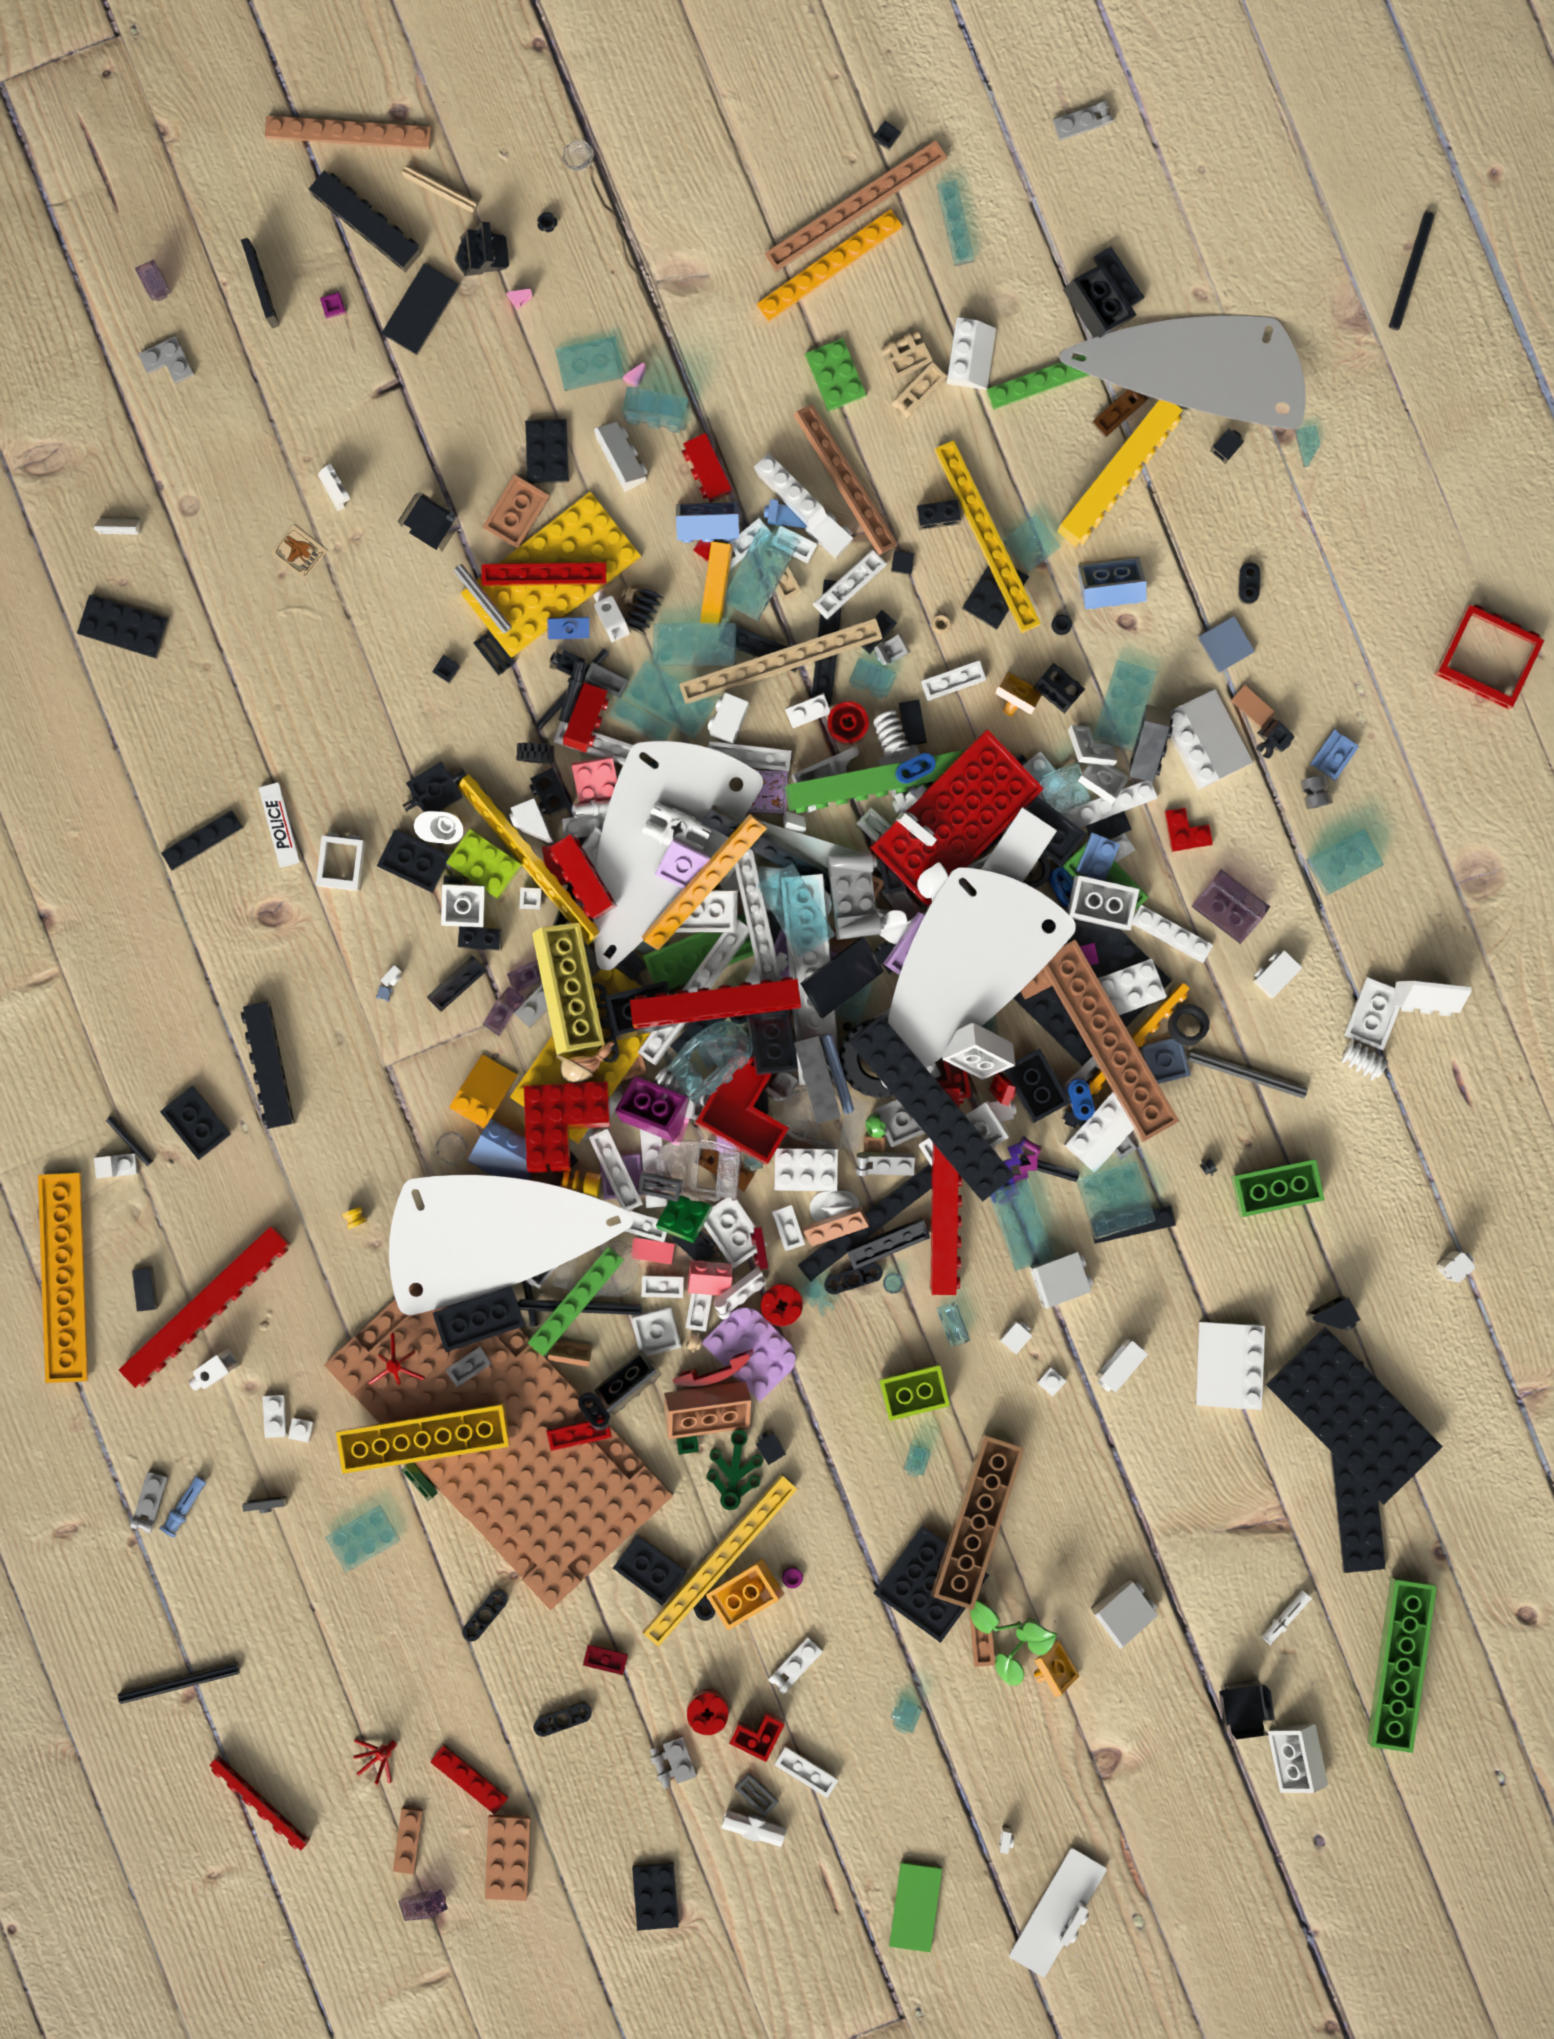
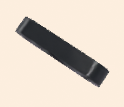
M870 1263L855 1270L850 1269L827 1277L824 1287L829 1294L842 1293L879 1281L883 1271L878 1264ZM870 1267L879 1270L876 1278H873L871 1275L866 1276V1282H863V1276L859 1271L864 1269V1273L870 1271ZM850 1273H857L860 1279L857 1284L852 1285L847 1281ZM844 1275V1282L848 1287L843 1288V1284L837 1286L835 1291L832 1288H828L831 1279H834L835 1282L842 1281L840 1276Z
M494 1590L465 1624L462 1630L465 1640L474 1642L479 1639L506 1606L508 1594L504 1590ZM501 1594L503 1596L502 1601L504 1603L499 1602L494 1609L486 1605L487 1602L490 1605L493 1604L495 1601L494 1595L499 1596ZM480 1611H490L491 1619L488 1621L481 1620L479 1616ZM475 1618L476 1621L480 1624L475 1631L477 1635L475 1636L472 1634L471 1636H469V1631L467 1628L474 1627L476 1622L473 1621V1619Z
M580 1702L543 1715L536 1719L533 1726L534 1732L540 1737H545L587 1722L591 1718L592 1708L588 1703ZM580 1707L583 1710H588L585 1715L586 1717L577 1715L575 1716L576 1721H572L573 1718L570 1710H573V1714L578 1713ZM566 1714L569 1722L566 1725H560L557 1722L558 1715ZM553 1717L555 1729H553V1724L548 1726L545 1732H543V1729H538L541 1721L547 1724L551 1722L550 1718Z

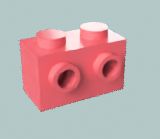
M690 1261L688 1293L720 1296L731 1288L732 1264Z

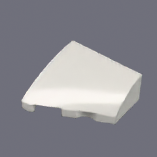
M329 464L319 472L318 476L338 512L345 508L343 503L349 501L350 498L333 466Z

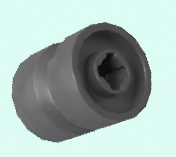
M1327 775L1300 781L1302 791L1307 794L1304 798L1307 809L1333 803L1331 792L1327 791L1329 787Z

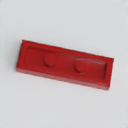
M599 1419L597 1422L602 1423L604 1419ZM588 1421L546 1430L550 1451L612 1438L610 1426L605 1430L599 1431L595 1430Z

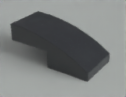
M919 699L900 702L899 709L905 740L908 742L906 746L927 743Z

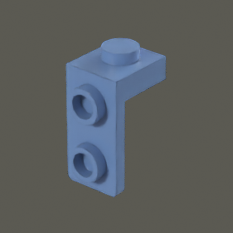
M770 499L769 505H765L764 517L768 518L769 525L806 529L807 525L787 505L778 504V500Z

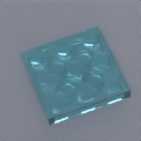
M1136 1162L1077 1179V1185L1095 1239L1155 1222L1156 1219Z

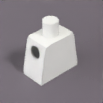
M605 590L595 593L594 598L597 603L594 604V607L611 643L629 635L630 632L613 596L608 597Z
M228 1348L193 1371L194 1377L189 1380V1384L195 1391L201 1387L206 1389L238 1368L240 1364Z

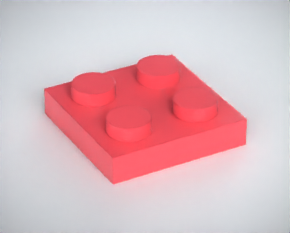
M613 756L572 763L579 804L589 803L590 800L601 801L611 799L617 782Z

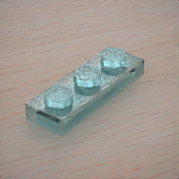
M620 698L617 699L609 714L610 718L653 741H666L673 729L672 726Z

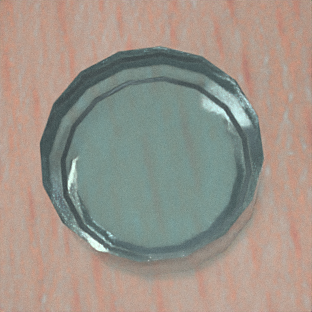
M889 1273L884 1277L883 1287L888 1293L895 1294L903 1288V1279L899 1274Z

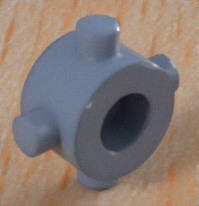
M382 985L378 986L379 990L376 998L386 1000V1002L390 1001L389 998L393 989L383 987Z

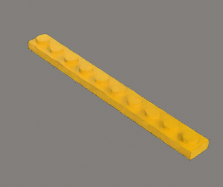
M954 440L936 447L934 450L1020 632L1024 633L1040 626L1041 622Z
M469 774L461 780L458 789L569 923H580L583 940L588 945L592 943L600 933L596 924L589 920L582 907L575 903L570 893L560 885L557 877L550 873L543 860L538 858L532 851L531 846L521 838L518 830L507 821L504 813L497 809L492 799L480 788L479 783Z
M780 1475L642 1633L659 1647L797 1491V1488L783 1475Z

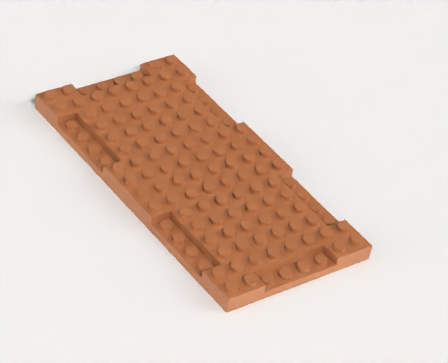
M412 1283L409 1286V1293L414 1297L422 1295V1285L420 1283ZM395 1299L326 1362L324 1366L351 1395H354L378 1423L504 1403L511 1442L509 1447L414 1463L464 1518H467L551 1611L589 1573L669 1501L674 1494L611 1426L612 1438L550 1451L546 1430L588 1420L578 1406L581 1394L546 1356L543 1357L528 1344L530 1339L520 1328L445 1353L432 1313L450 1306L414 1315H406L400 1311ZM393 1332L395 1334L397 1359H401L413 1350L415 1351L414 1355L402 1363V1367L424 1376L425 1379L421 1380L399 1371L398 1375L401 1384L398 1385L394 1374L388 1372L369 1385V1380L386 1369V1363L378 1357V1354H382L388 1360L391 1359V1333ZM481 1346L492 1364L456 1387L445 1369Z

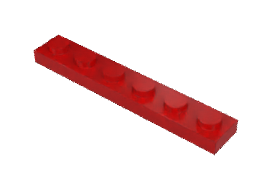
M606 563L482 564V586L607 585Z
M219 1755L210 1763L209 1766L215 1776L222 1777L227 1782L226 1785L233 1792L237 1791L242 1796L241 1799L248 1806L252 1805L257 1810L260 1818L265 1821L268 1820L273 1825L272 1828L279 1835L283 1834L288 1839L287 1842L291 1847L302 1851L309 1842V1839Z

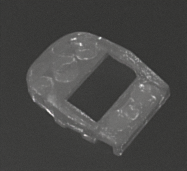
M806 1085L798 1086L792 1089L785 1099L781 1123L789 1127L786 1133L792 1138L811 1144L814 1147L859 1151L870 1103L850 1095L854 1112L845 1115L839 1142L818 1138L821 1123H816ZM833 1089L836 1099L840 1100L837 1090Z
M677 1140L666 1144L660 1149L656 1161V1174L683 1180L680 1195L688 1197L690 1200L719 1201L721 1198H732V1201H736L738 1198L742 1151L714 1141ZM700 1148L719 1151L716 1190L697 1187ZM657 1181V1183H661V1184H665V1185H670V1186H675V1187H676V1185H672V1184H668V1183H663V1182H658V1181ZM662 1189L663 1191L669 1194L675 1195V1192Z
M610 1239L599 1245V1257L610 1247L624 1259V1262L594 1297H620L626 1295L634 1289L638 1280L640 1260L636 1251L625 1242ZM578 1257L559 1265L554 1270L552 1285L572 1291L576 1286L574 1283Z

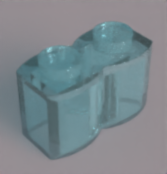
M858 658L849 682L852 683V688L862 692L864 689L871 691V696L882 699L883 697H888L897 673Z

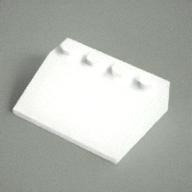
M1215 689L1170 711V718H1173L1171 740L1198 791L1253 763Z
M1199 1322L1196 1405L1262 1410L1264 1325Z

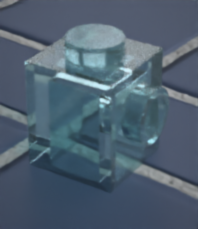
M910 1444L903 1469L907 1471L906 1474L916 1478L919 1475L924 1476L931 1451Z
M901 1699L899 1707L895 1706L891 1714L893 1726L896 1727L895 1730L903 1734H907V1732L913 1734L922 1712L921 1706Z

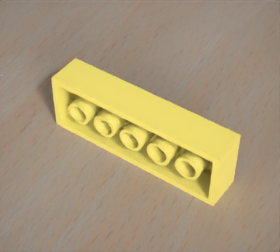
M580 923L541 927L533 932L532 935L557 1055L596 1049L604 1045V1039Z

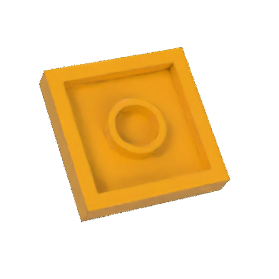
M1007 672L995 694L1007 700L1002 711L1008 716H1013L1018 707L1031 714L1042 695L1033 688L1034 686L1010 672Z
M1059 1640L1054 1642L1052 1648L1046 1654L1039 1655L1035 1659L1039 1669L1034 1671L1035 1678L1041 1676L1036 1680L1039 1683L1046 1680L1055 1697L1062 1695L1080 1677Z

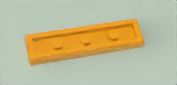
M711 542L700 624L721 627L733 549L732 544Z

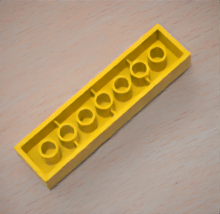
M1159 399L1060 524L1057 533L1075 547L1079 543L1083 545L1093 532L1091 528L1094 527L1096 529L1105 517L1104 511L1106 510L1109 513L1118 500L1116 496L1118 494L1122 496L1131 484L1129 480H1135L1144 467L1142 463L1147 464L1157 451L1155 447L1160 448L1169 436L1168 431L1173 432L1182 419L1180 414L1183 409L1176 404Z
M504 1403L341 1429L336 1432L342 1474L504 1448L511 1445Z

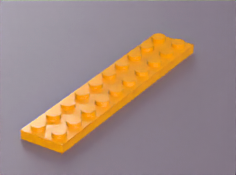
M81 1173L38 1175L45 1383L89 1381Z

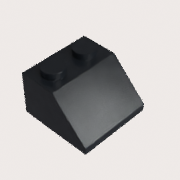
M1343 1295L1305 1314L1308 1319L1342 1330L1345 1329L1346 1331L1356 1327V1322L1361 1320L1350 1298Z

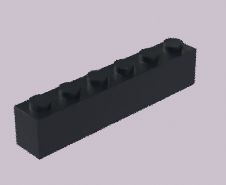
M324 170L308 188L310 194L406 273L421 255L418 248L419 244L412 238H409V240L403 236L404 232L398 226L394 225L392 227L387 223L388 219L381 212L376 214L371 209L372 205L364 198L362 200L358 199L355 196L357 193L348 185L344 187L339 183L341 180L334 173L328 174Z
M263 1002L243 1006L241 1018L243 1024L247 1025L248 1032H245L247 1044L251 1045L252 1052H249L251 1064L255 1065L256 1072L253 1073L255 1084L259 1085L260 1089L257 1097L259 1105H263L264 1113L261 1114L263 1125H267V1129L295 1124L271 1003Z

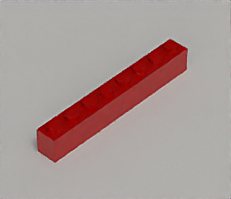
M793 977L781 978V981L777 982L767 979L760 981V984L753 985L751 982L740 983L737 987L721 985L718 986V989L714 990L704 987L697 989V992L690 993L688 990L677 991L674 995L658 993L655 995L656 997L647 998L646 995L634 997L635 1000H630L634 1029L801 1008L798 979H793Z

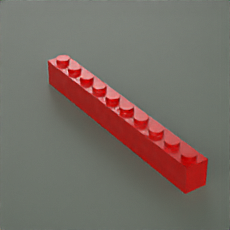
M941 1086L960 1108V1104L964 1102V1093L960 1091L959 1086ZM933 1142L931 1295H957V1289H960L961 1286L960 1277H957V1269H961V1256H957V1248H961V1236H958V1228H961L962 1218L961 1215H958V1207H962V1195H958V1187H962V1177Z
M270 1226L118 1371L134 1388L140 1385L142 1387L146 1386L152 1380L150 1376L155 1371L157 1373L161 1372L167 1366L165 1362L170 1357L173 1359L183 1351L181 1347L186 1342L189 1345L198 1337L196 1332L201 1328L205 1330L213 1322L211 1318L216 1314L220 1316L228 1308L226 1304L231 1299L236 1301L243 1294L241 1290L246 1285L251 1287L258 1280L257 1275L261 1271L267 1272L274 1265L272 1261L277 1256L281 1258L289 1251L287 1249L290 1245L289 1241L274 1226Z

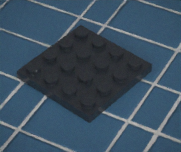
M921 1525L876 1587L873 1594L941 1643L966 1608L931 1596L947 1543ZM985 1572L981 1587L990 1576L987 1572Z

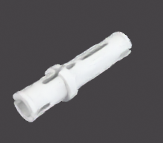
M1302 1590L1277 1619L1274 1618L1272 1620L1273 1624L1261 1637L1271 1646L1282 1632L1285 1633L1286 1627L1312 1598Z

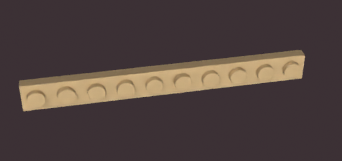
M875 618L680 683L679 686L685 704H689L881 640L882 635Z

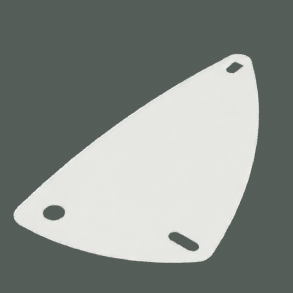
M1203 316L1153 322L1117 330L1101 338L1095 337L1066 348L1060 353V360L1068 366L1118 386L1173 404L1231 419L1285 429H1297L1303 423L1306 397L1302 367L1287 332L1278 320L1271 317ZM1266 326L1273 327L1269 343L1262 341ZM1073 353L1086 356L1085 361H1078L1071 358ZM1280 402L1288 404L1290 407L1287 414L1278 413L1275 409L1276 404Z
M671 741L640 742L632 746L621 769L608 806L596 862V870L617 904V907L600 918L593 919L600 932L594 943L596 962L601 969H613L643 941L642 935L683 890V888L655 875L669 847L664 843L660 844L658 842L659 839L642 833L644 827L652 830L645 825L647 820L662 828L668 825L667 820L651 814L652 808H655V802L657 801L671 809L678 808L679 811L692 817L694 815L697 818L696 820L701 823L712 805L742 820L763 786V778L757 771L729 755L699 745ZM641 752L647 753L659 763V767L657 769L651 768L639 758V754ZM734 777L742 779L744 784L743 788L738 792L732 791L729 787V782ZM681 823L677 827L673 826L672 828L674 830V837L678 832H683L681 830ZM714 829L709 833L708 840L693 832L688 833V840L701 846L703 845L704 849L702 852L711 857L728 839V837ZM610 945H615L617 950L609 960L603 954Z
M957 868L953 870L930 905L912 941L897 982L888 1023L926 1068L943 1056L958 1029L965 1027L969 1023H976L979 1026L985 1024L1045 967L1074 934V920L1050 898L1016 879L979 869ZM960 878H965L976 889V896L971 897L959 884ZM1051 919L1055 922L1056 929L1053 933L1047 934L1042 930L1044 920Z
M447 1175L410 1179L404 1184L393 1215L389 1240V1266L397 1305L402 1313L414 1315L498 1291L553 1269L607 1242L629 1229L633 1224V1217L630 1212L592 1196L530 1180L483 1175ZM413 1189H418L425 1205L422 1211H419L415 1205L411 1194ZM619 1215L620 1224L607 1226V1219ZM412 1283H420L423 1287L422 1295L418 1297L412 1296L409 1293V1286Z

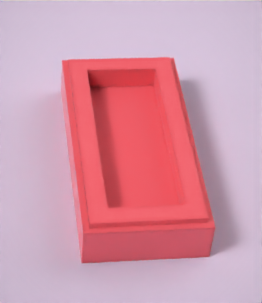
M634 1237L631 1258L672 1264L675 1244Z

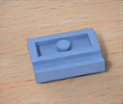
M1334 729L1310 765L1316 767L1335 781L1359 746Z
M1091 832L1076 871L1091 878L1105 881L1120 844Z

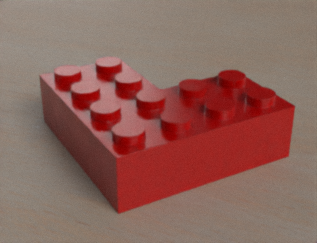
M737 1049L694 1124L764 1165H768L789 1127L753 1107L771 1074L756 1075L755 1066L750 1065L753 1058Z
M607 1081L524 1086L526 1163L529 1173L548 1172L546 1164H550L552 1172L571 1171L569 1129L611 1127L609 1084Z

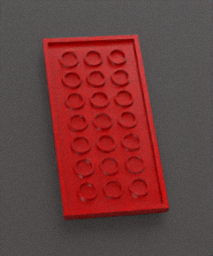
M985 729L926 789L924 794L904 812L914 815L918 819L917 823L922 828L926 826L934 832L933 837L937 839L932 846H927L896 820L870 848L926 906H929L932 903V898L924 897L918 889L920 875L938 862L943 865L948 876L957 868H967L1016 818L1022 808L1025 809L1044 788L988 729Z

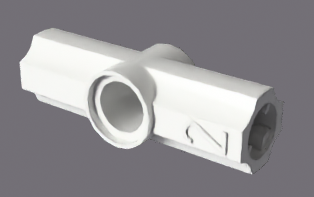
M726 1810L721 1826L725 1830L742 1834L746 1839L756 1842L761 1840L780 1847L783 1844L787 1830L776 1824L768 1823L761 1817L755 1815L746 1816L730 1810Z

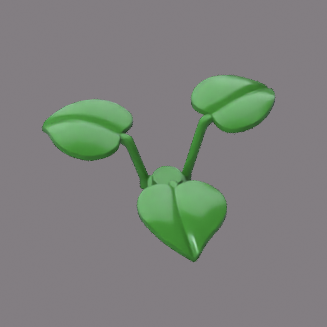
M976 1600L974 1610L970 1609L972 1622L981 1632L988 1634L993 1629L1000 1631L1017 1627L1016 1636L1021 1641L1009 1654V1657L1004 1653H1000L995 1659V1668L998 1675L1009 1685L1016 1686L1024 1680V1669L1017 1660L1013 1659V1656L1026 1641H1028V1647L1033 1653L1044 1655L1052 1648L1056 1640L1057 1633L1047 1630L1033 1618H1029L1023 1623L1018 1621L1014 1624L997 1626L999 1624L997 1614L980 1600Z

